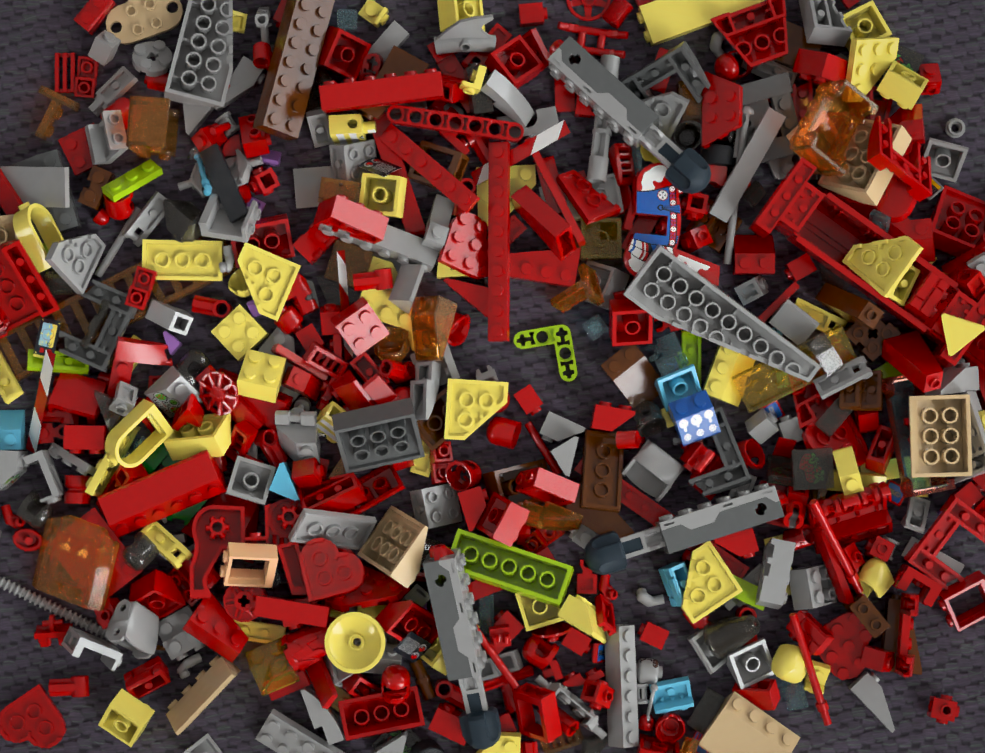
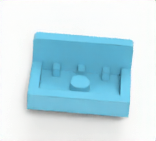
M688 676L656 683L658 690L655 692L653 700L655 714H666L670 711L686 710L694 707Z

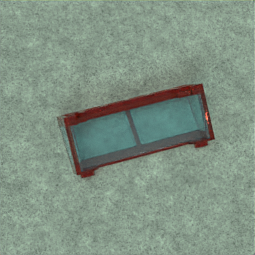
M904 375L882 378V391L886 399L901 481L900 490L903 493V497H915L956 489L954 479H948L947 477L911 478L910 443L907 439L910 433L908 426L903 424V419L909 418V396L929 395H925Z

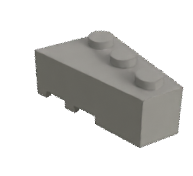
M772 538L765 545L755 605L780 609L783 604H786L788 596L786 588L791 577L790 569L794 557L795 542Z

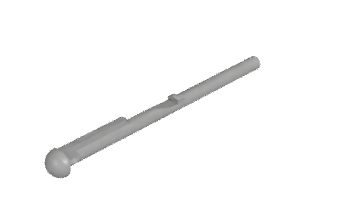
M743 106L742 126L736 130L733 158H736V163L746 147L750 114L754 115L753 109L749 106ZM739 202L728 221L723 264H731Z

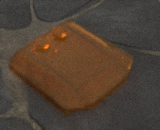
M65 515L48 518L45 524L32 585L39 591L85 609L104 610L119 543L112 540L108 535L109 532L104 527L75 516Z

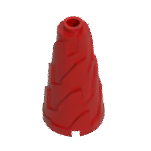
M333 621L328 622L326 628L319 626L306 627L281 637V645L287 644V649L283 650L294 671L297 670V673L302 672L327 655L324 644L325 635Z

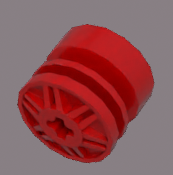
M229 586L223 597V604L227 614L232 619L240 622H250L258 618L253 616L254 611H251L252 600L256 599L257 595L268 596L264 587ZM246 595L250 603L244 606L240 599Z

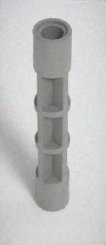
M601 55L600 64L618 79L620 57ZM596 115L594 129H592L593 137L587 180L592 183L601 184L606 183L608 152L612 131L608 127L609 123L604 118L600 120Z

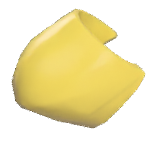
M876 557L867 560L858 573L859 582L863 588L862 594H865L867 598L873 590L876 596L881 598L895 582L886 562Z
M782 644L778 647L771 663V670L781 680L796 684L805 677L807 670L799 646Z

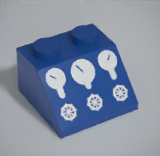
M706 389L668 403V413L683 447L721 433L714 407Z

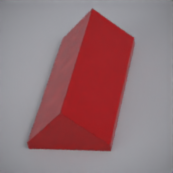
M393 464L381 466L358 479L364 488L367 501L342 513L359 515L405 489L406 487L394 469Z
M417 686L410 687L408 698L400 703H387L382 698L381 693L338 701L345 741L425 726ZM406 688L384 693L389 697H401L406 693Z

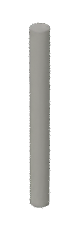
M135 207L132 215L95 272V275L102 278L126 239L122 233L139 214L140 208Z

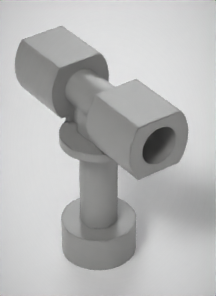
M259 7L255 15L256 27L260 28L262 42L270 44L268 27L272 26V23H269L271 9L269 7ZM270 44V46H271V51L273 52V50H274V45H273V44Z
M300 397L296 400L291 411H275V425H290L291 422H301V426H316L317 412L309 411L311 408L310 400L306 397Z

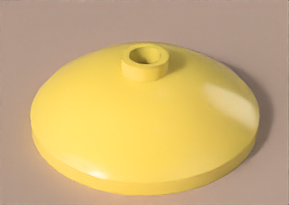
M349 612L337 617L330 624L325 635L324 644L326 654L334 666L344 672L356 674L366 672L378 664L384 654L386 640L384 631L377 620L362 612ZM356 638H359L361 640V644L359 646L355 645L354 640Z

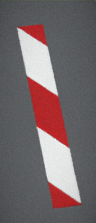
M565 120L511 149L510 167L571 133ZM489 162L470 173L476 186L488 179Z
M345 250L336 251L341 312L349 306ZM343 338L345 360L353 359V351Z
M48 349L45 350L26 449L32 453L37 451L56 354Z

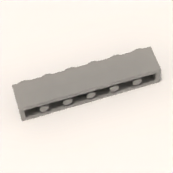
M320 224L318 228L327 236L334 235L341 238L345 243L359 245L363 250H372L378 252L384 258L396 259L400 264L425 265L424 273L431 272L439 253L437 250L421 245L423 238L387 225L384 239L375 244L349 237V232L338 229V232L331 231L332 227Z
M616 624V633L609 636L607 631L605 632L607 642L604 644L606 682L609 683V687L615 690L610 709H607L608 746L618 748L639 746L635 625Z

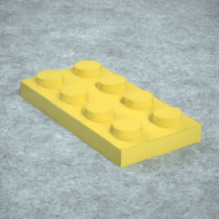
M142 239V267L157 271L156 280L223 281V273L219 270V263L223 262V241Z
M138 425L121 441L119 446L120 458L125 457L141 428ZM107 454L98 461L95 467L97 471L86 483L87 489L85 492L91 496H100L120 465L112 466L106 460Z

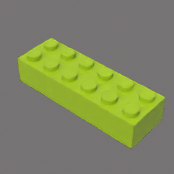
M458 528L451 549L460 548L461 553H464L466 559L464 569L470 578L558 608L562 607L574 572L573 566L513 546L509 547L501 542Z

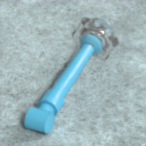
M194 147L190 150L189 159L198 163L202 179L201 183L204 188L203 194L210 196L212 186L207 178L200 153Z

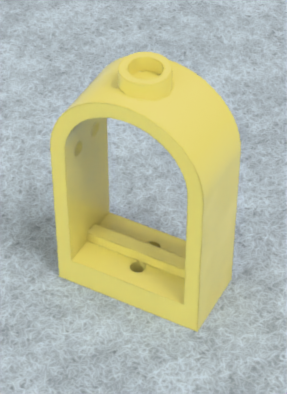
M28 201L18 206L20 211L16 212L13 216V228L38 272L41 273L51 268V266L45 260L47 252L31 220L36 225L48 251L52 243L64 239L50 212L44 206L37 203L30 205Z
M143 399L109 432L105 440V451L108 456L106 460L115 467L117 464H120L127 468H133L140 465L174 432L154 403ZM147 417L155 431L129 456L120 458L119 446L121 441Z

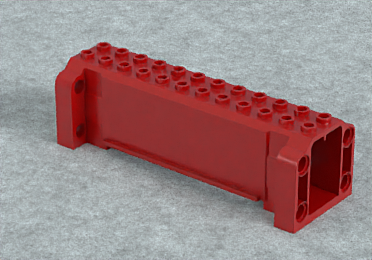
M803 157L799 159L779 184L749 229L763 239L773 229H776L792 244L805 253L808 252L809 256L911 329L918 331L937 344L932 354L939 365L944 368L956 366L973 340L953 356H950L948 354L941 314L946 313L985 325V290L976 299L968 297L957 288L959 285L957 282L918 256L912 265L920 270L918 276H921V280L927 273L933 272L950 285L947 289L949 295L942 303L939 301L936 306L938 311L934 317L921 321L914 314L904 309V306H900L893 300L882 296L845 265L842 260L853 245L894 239V237L831 192L826 195L807 181L817 167Z

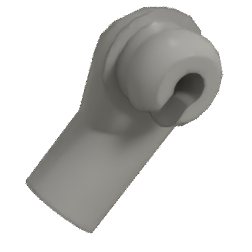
M720 31L713 33L709 46L716 58L725 53L721 48L725 37Z
M232 245L222 246L225 262L219 263L221 273L232 271L235 261Z
M639 588L636 591L637 600L646 607L665 604L663 594L651 596L645 588Z
M196 653L183 660L177 668V674L179 673L181 679L190 676L188 668L202 662L200 654Z

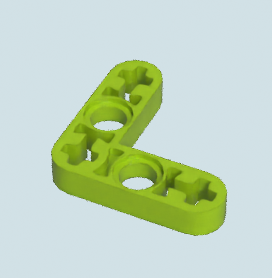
M566 325L520 331L514 336V344L519 349L554 344L561 379L570 382L576 378L577 366L571 331ZM559 328L567 331L564 339L565 342L569 340L570 345L563 344L559 347L557 346V342L561 343L560 336H556ZM540 331H544L548 335V339L544 343H540L536 338L537 333ZM529 333H534V345H531V341L525 342V346H521V343H517V339L520 338V335H524V338L531 337ZM562 348H568L571 355L569 358L563 359L560 357L559 351ZM572 360L573 364H569V369L574 370V374L571 375L570 379H567L566 375L563 376L566 367L565 365L561 366L560 362Z

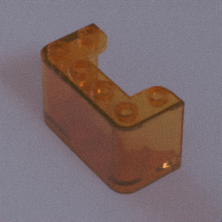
M846 79L822 83L817 87L813 100L808 104L804 117L799 121V127L789 141V148L798 156L805 158L816 166V170L823 176L845 175L849 166L844 163L847 158L843 154L858 125H865L866 121L864 118L869 114L874 116L879 106Z
M130 96L126 146L133 153H136L139 158L151 159V156H159L158 159L170 160L171 157H176L180 110L169 109L171 101L169 98Z

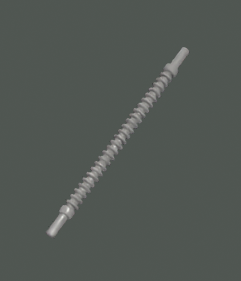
M0 577V588L3 587L4 591L8 589V592H13L14 596L18 594L19 598L24 597V601L28 599L29 603L34 602V606L38 604L39 608L44 607L45 611L48 609L50 610L49 613L54 612L55 616L60 615L59 618L64 617L65 621L70 620V623L74 622L75 626L80 625V628L84 627L85 631L90 630L91 634L95 632V636L100 635L101 639L105 637L107 629H102L101 626L97 625V622L92 623V620L88 621L87 617L77 616V612L67 611V608H62L61 604L57 606L56 602L51 603V599L47 601L46 597L41 598V594L37 596L36 592L31 593L30 589L27 591L26 587L21 588L20 584L15 585L16 582L11 583L10 579L5 580V577ZM126 639L110 642L115 646L118 644L133 652L134 647Z

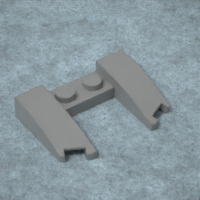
M966 391L960 394H970L972 476H953L955 479L951 481V484H956L985 473V431L978 413L982 408L976 391Z

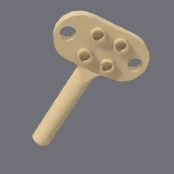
M128 0L126 3L118 5L110 11L106 19L107 32L113 33L115 37L121 40L120 44H134L176 28L183 18V5L180 0ZM176 3L178 10L175 13L168 12L169 4ZM114 23L122 25L120 32H112L111 28Z

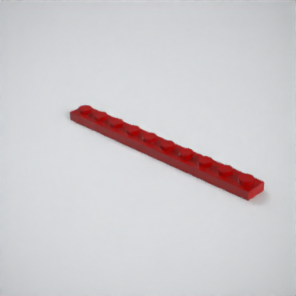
M508 141L489 142L488 341L504 342L509 341L510 143Z
M582 459L579 461V463L577 464V466H576L575 469H574L575 471H577V472L580 473L581 475H582ZM622 479L621 503L654 526H656L655 522L659 521L658 517L672 514ZM711 541L731 573L742 579L749 570V567ZM704 543L689 547L687 549L692 552Z

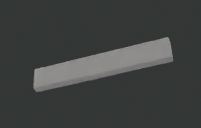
M770 107L766 109L709 211L711 215L726 223L728 222L786 116Z

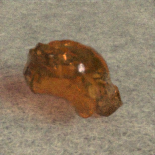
M386 327L390 334L374 345V352L381 361L390 359L401 362L409 353L410 341L408 339V331L401 327Z

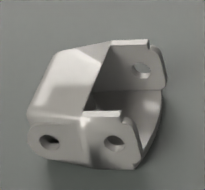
M648 439L629 461L621 474L623 476L626 475L638 488L655 497V501L660 502L684 467Z
M124 599L117 604L109 621L105 638L110 642L126 639L134 647L132 655L135 658L148 659L155 654L158 642L159 617L140 603ZM120 630L119 634L115 635L116 631Z

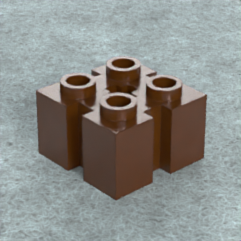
M883 315L873 329L852 323L841 334L852 346L858 344L861 347L858 352L869 363L873 362L882 353L881 346L884 339L901 334L890 322L884 324L881 321L884 317ZM873 330L875 337L868 338L867 335L869 333L867 331Z

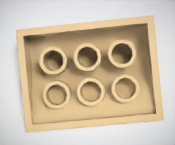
M853 117L817 184L859 203L877 206L894 173L890 172L887 168L879 171L867 161L869 136L874 120ZM892 124L893 149L903 156L912 138L902 125Z
M970 394L909 396L911 478L972 476Z
M391 505L357 555L408 589L415 581L420 570L428 527Z
M217 655L209 663L212 667L207 672L202 670L195 678L197 682L193 686L189 684L181 692L184 696L179 701L175 699L167 707L169 712L166 715L177 735L181 734L240 673L241 670L233 662L231 663L224 657Z
M734 691L726 697L697 745L709 753H792L801 737Z

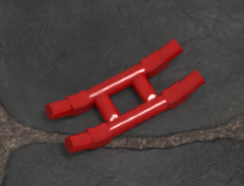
M558 22L557 29L578 33L577 43L590 55H615L625 59V51L604 49L606 37L611 39H628V31L607 30ZM586 34L598 36L596 48L585 46Z

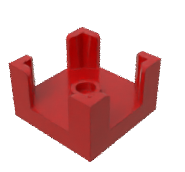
M905 564L900 566L893 578L895 582L892 585L903 591L907 590L910 583L922 588L919 593V602L929 607L933 606L944 587Z

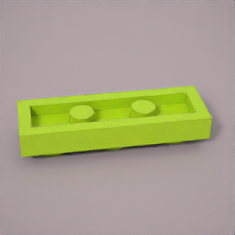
M149 159L101 187L102 192L110 200L116 202L163 174L162 168Z
M28 349L27 371H41L44 359L33 356L34 349ZM55 351L56 357L53 372L88 375L89 365L64 355L59 351Z

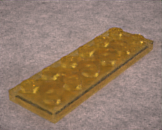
M840 324L796 346L821 365V368L810 382L768 366L765 363L755 365L733 376L732 379L749 413L813 383L814 379L857 358L842 325Z

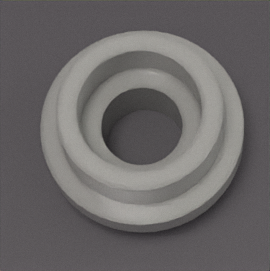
M958 118L950 119L945 125V132L951 138H959L965 132V124ZM952 125L958 127L957 132L952 131Z

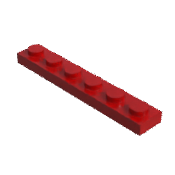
M392 123L380 135L379 139L466 214L480 200L477 195Z

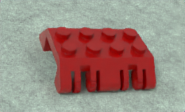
M19 239L0 244L1 339L8 335L9 330L39 315L43 318L60 309Z
M884 481L863 487L864 491L846 496H844V493L834 494L829 498L817 500L841 547L852 542L856 543L877 535L880 536L893 532L892 519L887 510V497L890 502L892 501V495L889 486ZM810 503L806 504L808 525L812 529L816 527L822 528ZM815 541L813 545L816 554H819L820 551Z

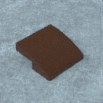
M708 198V203H710V211L712 205L714 204V201ZM708 211V214L704 215L701 220L691 221L685 231L688 232L699 226L706 225L713 239V243L707 246L721 254L726 245L728 222L726 223L718 219ZM737 217L735 232L743 222L739 217Z
M854 369L853 371L854 373L860 371V369ZM874 370L870 378L862 379L841 390L839 395L840 409L859 411L883 410L882 370Z

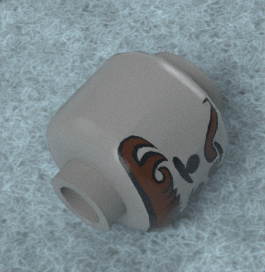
M640 658L637 661L636 677L639 684H656L658 678H662L663 667L659 666L657 659Z

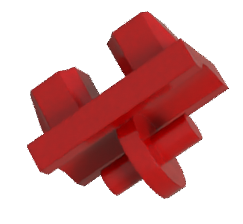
M50 614L49 620H43L42 625L36 626L34 639H38L40 647H48L52 644L51 638H58L59 645L62 646L61 643L69 627H73V623H63V619L56 620L55 614Z

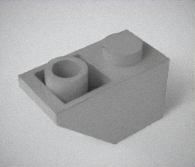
M151 299L144 316L146 319L170 331L185 336L194 319L188 311Z

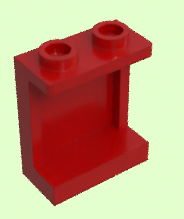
M60 373L59 377L56 376L54 379L53 392L47 396L46 404H48L49 412L53 413L54 409H59L87 417V424L95 426L106 399L108 383L79 374Z

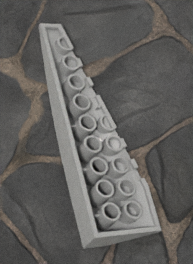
M188 0L164 91V99L182 104L223 108L233 72V0Z
M660 244L652 251L623 293L624 296L655 319L688 331L691 334L700 336L807 382H810L821 368V365Z

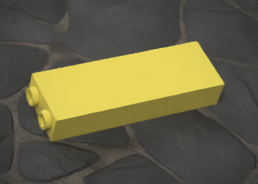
M655 0L639 6V12L636 15L639 23L645 27L646 31L643 34L646 42H650L653 47L713 25L710 20L711 18L728 12L733 13L764 0Z

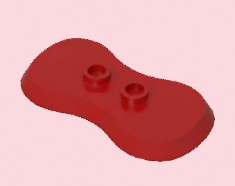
M892 176L877 206L859 203L831 191L833 195L843 202L865 205L871 208L881 219L892 223L904 221L911 214L917 202L914 197L907 193V183H904L898 176Z

